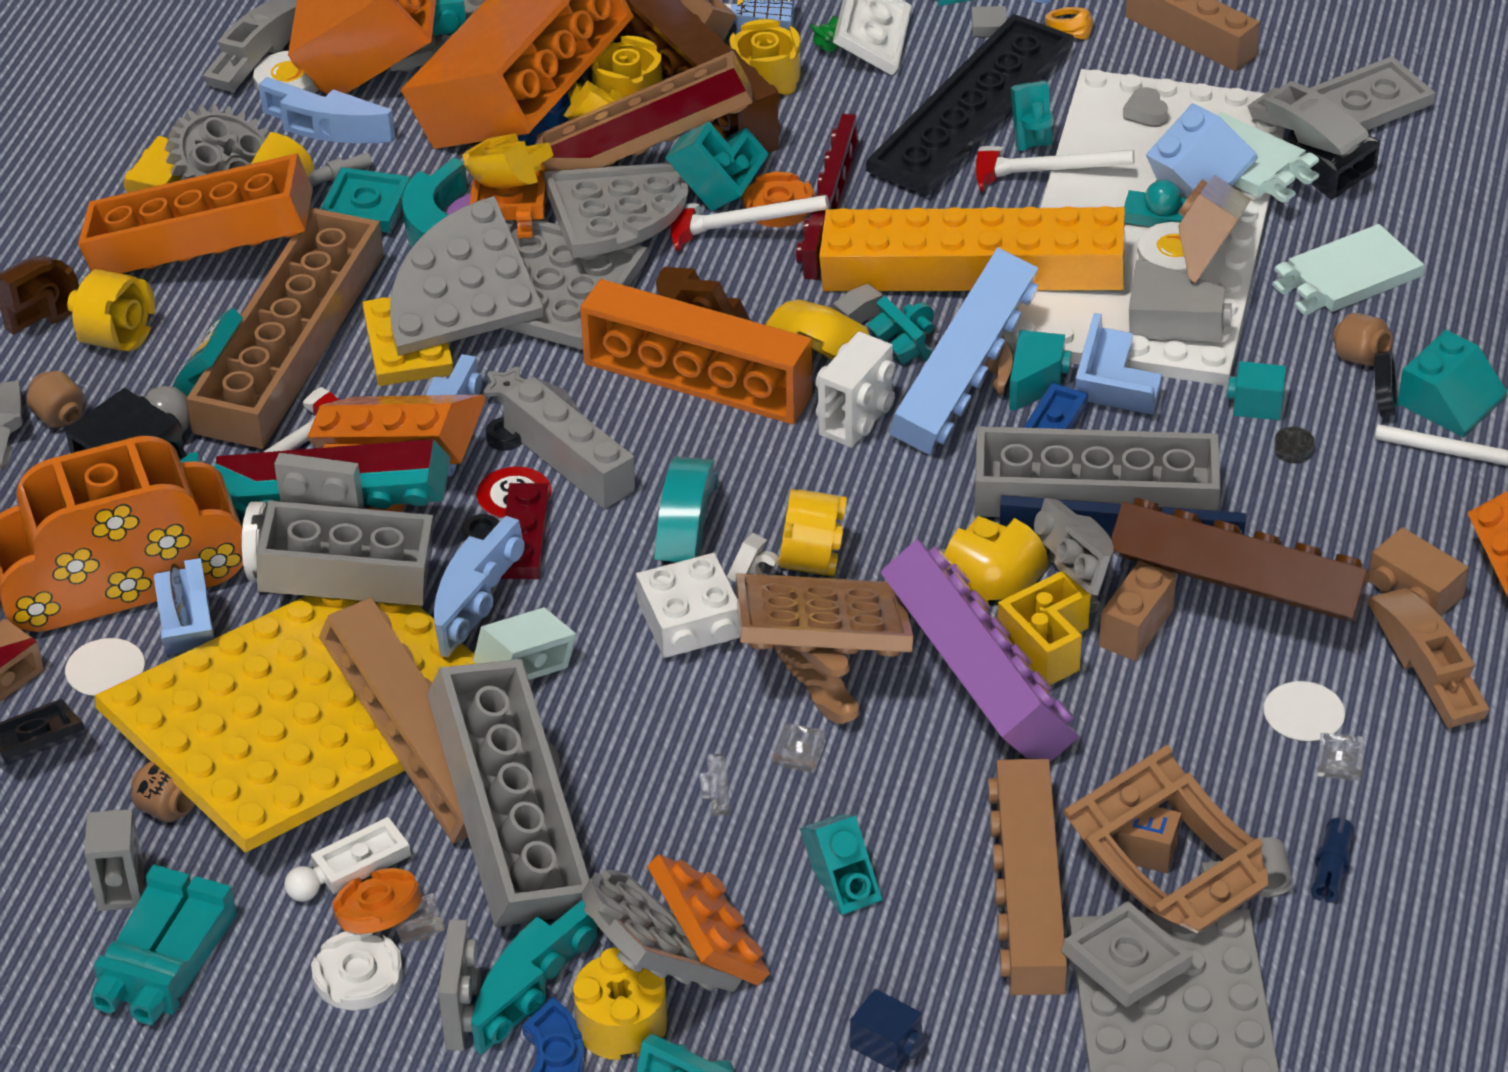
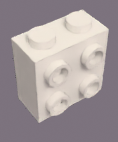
M859 331L848 344L845 343L841 346L837 356L828 366L821 368L816 378V387L818 388L816 416L819 417V435L853 448L863 435L867 436L871 432L875 421L882 413H887L891 409L895 399V393L892 391V377L895 371V363L892 362L893 344Z
M715 553L636 573L638 604L663 658L740 638L737 598Z

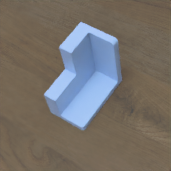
M1094 313L1076 375L1077 390L1088 393L1087 402L1154 415L1162 385V374L1126 367L1133 344V333L1103 328L1102 314Z
M201 558L184 561L185 569H179L189 625L187 626L180 625L176 614L170 587V571L154 575L162 627L160 634L166 655L187 652L215 639Z

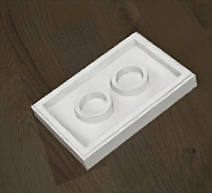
M843 0L833 43L893 76L899 68L912 6L903 0Z

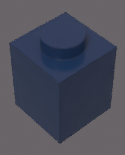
M876 988L850 1019V1048L895 1072H898L908 1058L914 1059L924 1044L925 1035L922 1034V1012Z

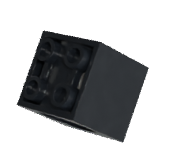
M122 388L65 429L70 453L133 437L154 436L169 442L176 449L180 460L187 456L183 446L182 426L179 420L173 414L165 413L152 405L145 397L137 396L126 388Z

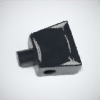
M1294 130L1288 136L1289 143L1319 158V162L1310 168L1312 171L1319 173V177L1311 185L1331 200L1377 169L1380 140L1369 136L1359 143L1353 152L1341 156L1298 143Z

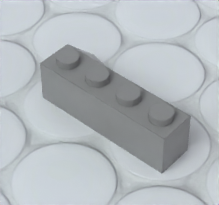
M532 377L503 393L504 428L512 434L515 432L520 434L521 442L599 506L606 509L635 492L634 456L585 418L565 389Z

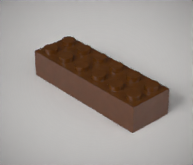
M1134 498L1133 504L1122 501L1111 538L1114 546L1113 554L1117 557L1135 562L1140 560L1163 570L1356 624L1370 577L1367 569L1362 568L1363 564L1360 559L1337 554L1336 559L1332 560L1321 557L1322 552H1320V549L1311 545L1296 542L1295 548L1292 549L1281 546L1282 541L1279 540V537L1264 532L1255 531L1254 537H1249L1241 534L1242 530L1239 529V526L1228 522L1215 520L1214 525L1209 526L1201 523L1202 519L1198 518L1199 515L1188 511L1174 509L1173 515L1162 513L1163 508L1158 507L1159 504L1148 500Z

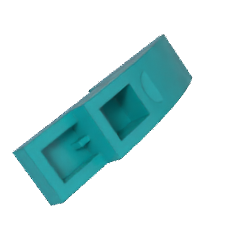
M583 900L551 926L537 916L505 948L493 965L482 985L471 1020L474 1049L480 1055L494 1044H499L505 1040L516 1025L527 1016H532L546 1001L545 981L557 976L567 962L579 952L587 951L597 938V924L584 911L585 904Z

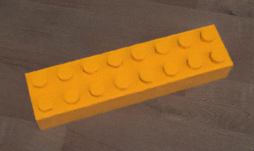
M1125 207L826 209L819 255L823 292L850 291L865 284H869L877 291H971L997 247L1038 267L1034 283L1039 285L1038 290H1124Z

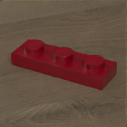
M509 483L505 516L519 520L522 539L524 540V552L520 559L514 562L500 579L540 580L550 497L549 483Z

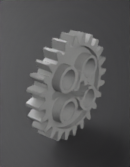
M213 104L208 113L201 105L196 113L187 110L184 118L179 117L172 127L165 146V151L169 152L166 163L174 165L171 175H182L181 180L249 165L265 141L269 130L267 128L258 130L255 127L258 121L256 118L249 122L244 120V111H241L238 116H234L230 106H227L224 113H221L216 104Z

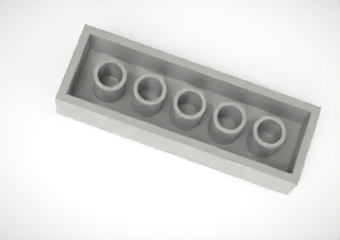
M977 426L974 516L1000 517L1001 495L1122 504V501L1133 504L1134 498H1141L1159 504L1158 507L1218 511L1220 499L1218 434Z
M522 659L440 667L427 692V697L494 927L529 923L537 916L542 920L560 918L583 900L582 891L590 879Z

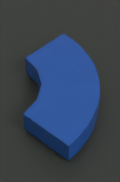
M551 997L522 1025L523 1036L534 1046L537 1054L535 1066L530 1072H584V1046L582 1034L577 1027L576 1020L562 1003Z

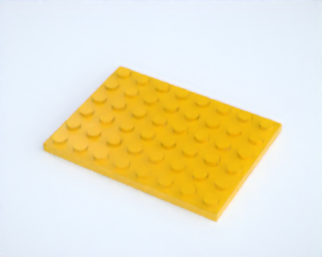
M304 596L95 695V708L150 761L170 775L174 784L245 853L405 771L319 639L327 616L361 602L358 600ZM375 602L379 610L384 611L388 615L392 629L400 642L408 646L412 652L414 663L424 678L433 682L440 667L476 664L473 661L474 653L462 643L448 657L440 655L434 619L420 606Z

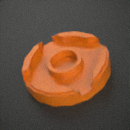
M778 171L764 173L756 177V182L748 185L743 192L742 207L746 209L810 198L815 193L808 181L805 184L799 180L798 175ZM811 212L762 220L755 223L777 228L793 226L808 218Z
M387 868L371 872L372 878L361 882L360 877L351 880L339 890L332 902L337 924L344 931L365 934L389 929L403 922L418 909L422 901L421 888L415 876L410 871Z

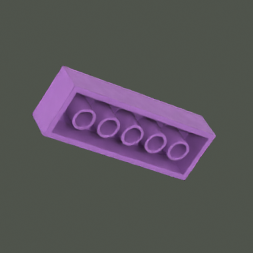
M916 539L880 571L1000 736L1027 759H1049L1050 763L1080 737L1070 724L1075 719L1072 713L1059 699L1055 701L1050 694L1053 691L1050 684L1038 671L1033 672L1029 666L1032 663L1031 659L1016 643L1013 645L1008 639L1011 636L1009 630L996 616L992 618L988 612L991 607L975 589L972 591L967 585L971 582L967 575L955 563L951 565V562L937 546L929 550L922 542Z

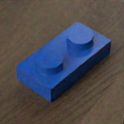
M1051 383L1023 428L1073 429L1087 406L1088 393Z

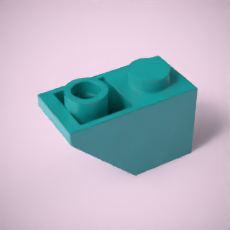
M838 814L799 828L812 869L840 915L882 900L856 815Z

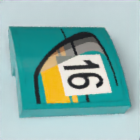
M233 307L219 316L208 328L179 372L172 387H176L188 396L202 373L213 365L243 319Z

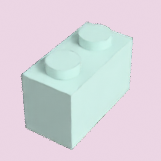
M543 607L481 626L473 661L478 664L522 659L527 678L531 680L568 668L576 633Z

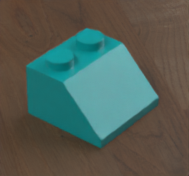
M1445 329L1402 369L1398 405L1464 438L1506 398L1507 390L1479 345Z

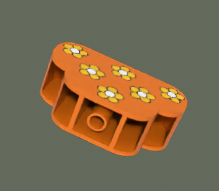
M133 437L42 461L30 468L20 479L16 490L18 505L0 513V600L6 618L18 628L26 631H48L156 602L154 575L170 571L173 563L177 564L180 569H185L184 561L201 558L206 588L227 581L243 566V527L222 474L215 467L203 462L181 463L176 449L169 442L159 437Z

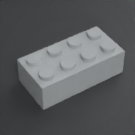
M268 501L257 549V591L358 601L372 598L374 602L423 606L432 555L433 515Z

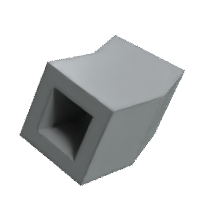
M865 284L850 290L835 301L833 309L861 324L865 320L881 313L876 302L883 297V294L869 284Z

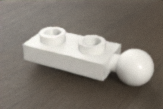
M386 817L312 853L311 860L314 868L298 866L290 870L285 878V890L292 899L300 902L308 901L315 897L320 885L323 883L335 894L355 878L360 877L363 880L371 876V872H375V870L388 868L410 857V845L390 818Z

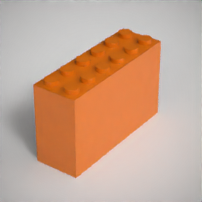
M297 0L288 56L293 65L298 69H302L321 92H325L328 95L334 89L347 94L431 42L436 0Z
M485 0L400 90L433 149L481 142L488 138L515 133L517 136L529 134L631 21L634 15L626 0Z

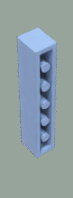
M997 247L894 413L888 434L928 455H931L937 443L944 445L947 442L955 425L951 423L954 415L957 414L961 417L964 414L972 397L968 394L971 387H980L989 369L985 364L989 358L996 360L1006 341L1002 338L1005 331L1007 330L1012 333L1022 316V312L1019 311L1022 303L1029 306L1039 287V285L1034 283L1038 267Z

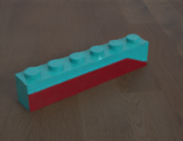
M434 439L216 456L215 468L224 478L239 519L244 518L246 508L250 502L280 501L274 465L279 453L358 463L364 506L378 509H386L396 504L424 506L428 502L444 501L450 463L449 455Z

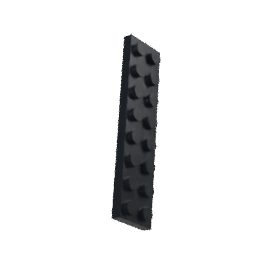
M1012 14L866 160V172L928 196L1012 110L1011 87L1028 82H1039L1073 47L1074 36Z

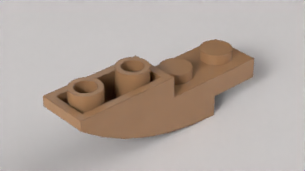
M1407 588L1369 597L1367 602L1404 669L1414 667L1447 728L1485 719L1490 709L1470 675L1475 664L1442 617L1426 601Z

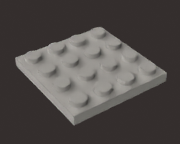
M534 219L533 237L517 238V221L507 220V226L543 305V317L503 327V329L583 350L581 304L600 279L630 286L648 259L647 247L635 244L610 253L599 254L597 257L589 260L572 258L558 224Z

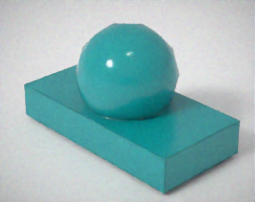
M1166 179L1156 180L1149 185L1146 192L1129 190L1124 205L1125 223L1147 227L1166 222L1180 223L1184 217L1178 212L1187 198H1181L1179 188L1173 182Z

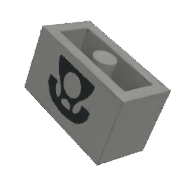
M132 809L87 813L84 854L98 911L135 908L144 890L145 867Z

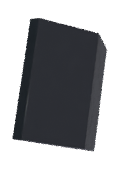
M62 699L0 722V768L80 737L85 730L83 721Z

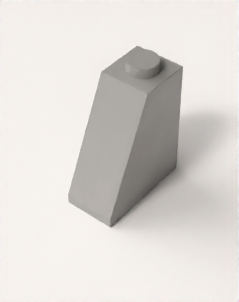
M1136 260L1129 303V333L1157 340L1222 342L1224 326H1231L1232 303H1225V287L1201 279L1194 283L1186 274L1145 260Z

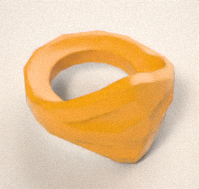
M1066 7L1047 13L1045 15V25L1071 34L1074 38L1086 40L1093 27V18L1089 10L1085 8ZM1066 14H1075V15H1076L1074 18H1071V19H1068V18H1065V19H1057V18H1055V17H1058V16H1061V15H1066Z

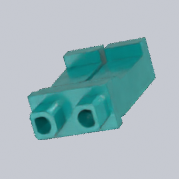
M154 864L146 875L147 887L117 940L109 945L105 956L100 955L94 964L97 981L91 992L93 1006L96 1010L111 1014L116 1011L121 1001L131 1003L129 1006L131 1017L137 1022L151 1026L162 1013L175 1014L179 1007V1000L177 999L185 993L237 915L232 886L194 876L191 881L190 874Z

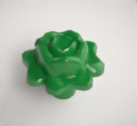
M833 15L828 24L824 23L817 26L811 23L810 25L814 32L813 42L817 47L826 52L833 53L837 47H840L833 43L838 17Z

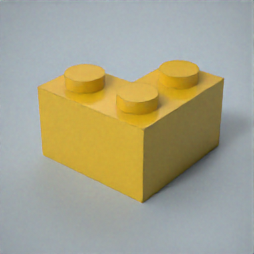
M1063 570L998 602L997 618L1011 633L1008 639L1013 645L1016 643L1032 661L1029 665L1033 672L1038 671L1050 685L1080 671L1082 635L1080 632L1088 629L1091 594Z

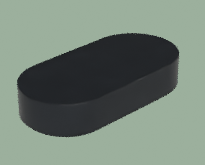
M1390 351L1375 353V393L1381 417L1396 415L1398 412L1397 373L1394 357Z

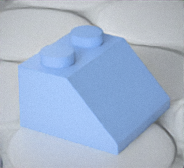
M1194 103L1185 110L1146 154L1156 179H1166L1173 182L1179 188L1180 193L1186 197H1189L1202 179L1209 182L1214 175L1233 186L1258 158L1256 152L1221 117Z

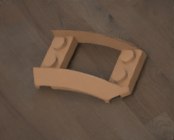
M1167 744L1064 809L1063 813L1098 860L1129 893L1158 916L1199 934L1260 894L1269 885L1267 866L1264 868L1261 849L1264 844L1259 837L1253 839L1223 813L1190 772L1186 774L1171 755L1173 750ZM1165 801H1168L1175 811L1181 812V819L1209 848L1224 859L1169 896L1152 883L1134 865L1111 837Z

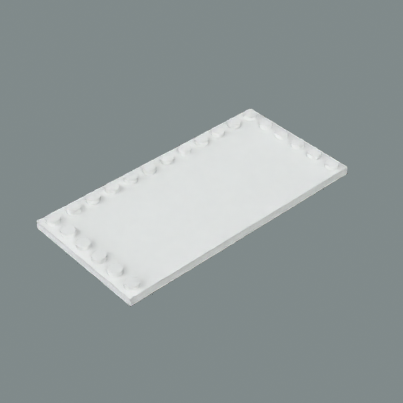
M1081 69L1056 155L1134 150L1135 163L1131 165L1051 170L1040 208H1062L1065 206L1124 207L1129 190L1146 192L1149 185L1157 180L1146 157L1147 152L1192 103L1216 115L1222 112L1282 140L1284 139L1286 128L1251 117L1247 106L1265 93L1245 91L1240 88L1215 87L1202 83L1192 84L1170 79L1139 77L1134 74L1124 75L1103 72L1101 70ZM1148 87L1160 93V100L1164 101L1168 106L1167 120L1163 124L1152 126L1123 118V107L1137 89ZM1234 187L1249 197L1251 201L1211 259L1210 265L1198 278L1225 287V303H1232L1231 326H1224L1222 342L1147 339L1141 335H1133V344L1126 367L1160 373L1162 377L1228 386L1270 202V194L1265 193L1258 198ZM1181 194V198H1188ZM1125 223L1124 290H1037L1029 306L1022 303L1019 308L1022 316L1012 333L1007 330L1004 333L1011 354L1015 355L1019 330L1065 334V350L1072 351L1071 363L1080 364L1094 313L1102 314L1103 328L1129 332V303L1135 264L1139 257L1137 253L1138 241L1142 233L1150 227Z

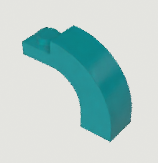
M453 157L431 176L418 171L406 185L402 197L406 237L411 248L430 228L447 217L449 214L443 211L468 191L464 161Z
M675 456L672 459L661 497L654 560L680 562L701 556L707 503L711 492L718 489L719 473L714 472L715 460Z

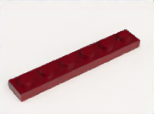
M842 114L838 128L832 129V148L825 152V171L820 172L818 175V194L812 195V197L827 195L829 209H840L859 145L856 114ZM826 210L811 212V217L805 218L804 240L799 241L796 248V261L798 264H802L804 279L819 280L821 273L819 255Z

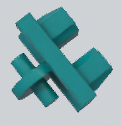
M1044 80L1011 87L1016 149L1024 151L1034 146L1052 145V125L1054 121L1050 111L1049 84Z
M886 296L882 297L876 302L881 313L867 324L871 336L886 342L897 334L898 337L890 344H893L892 356L902 366L917 355L926 362L933 351L925 345L926 336L924 332L928 334L934 329L932 324L934 310L927 303L921 302L914 306L910 303L905 305L902 312Z

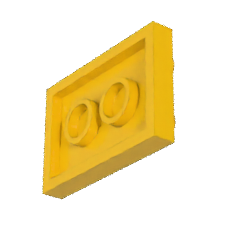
M391 297L362 301L378 386L430 379L434 376L443 377L451 375L453 362L448 343L398 356L391 329Z

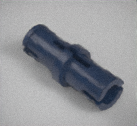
M1338 817L1328 820L1323 846L1318 848L1315 856L1317 871L1311 886V894L1316 900L1320 901L1323 888L1327 887L1326 903L1334 902L1339 898L1342 876L1348 871L1351 862V856L1348 851L1355 827L1349 820L1345 819L1342 833H1339L1338 828L1341 818Z

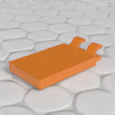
M541 164L542 169L535 172L538 180L537 183L505 189L485 187L473 178L470 204L495 196L504 219L517 221V238H532L533 220L544 219L546 201L544 172L547 171L543 164Z

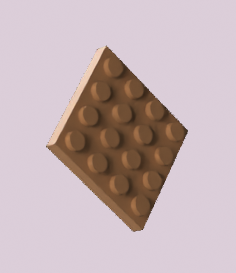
M736 573L735 595L737 598L740 642L748 643V646L751 648L770 649L773 645H787L796 651L810 652L816 650V647L833 648L835 652L841 654H855L859 650H876L877 654L890 657L899 656L901 652H912L913 633L907 609L888 582Z

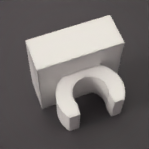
M752 533L742 543L727 578L735 582L736 573L767 575L760 570L759 563L765 562L774 567L778 563L779 557L771 551L762 552L767 540Z

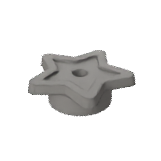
M513 367L504 373L489 371L487 378L490 384L484 389L483 395L485 397H493L496 402L503 404V393L523 383L526 379L520 377L519 367Z

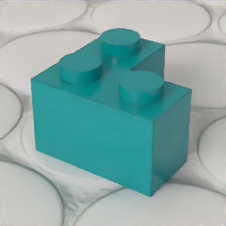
M708 121L680 136L665 159L712 212L741 197L769 153L747 127L724 139Z

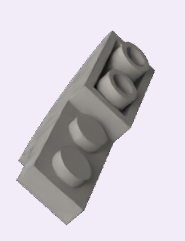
M297 0L268 1L252 9L235 22L217 41L222 52L202 75L207 86L235 92L266 52L273 54L280 52L291 38Z
M1289 81L1281 88H1272L1247 106L1252 118L1294 130L1298 143L1341 156L1353 152L1359 143L1369 137L1367 129L1336 103L1315 90L1293 81Z
M1045 498L1041 511L1035 517L1034 532L1040 537L1042 543L1056 555L1054 564L1089 594L1098 596L1113 555L1114 546L1106 531L1091 517L1077 515L1061 501Z

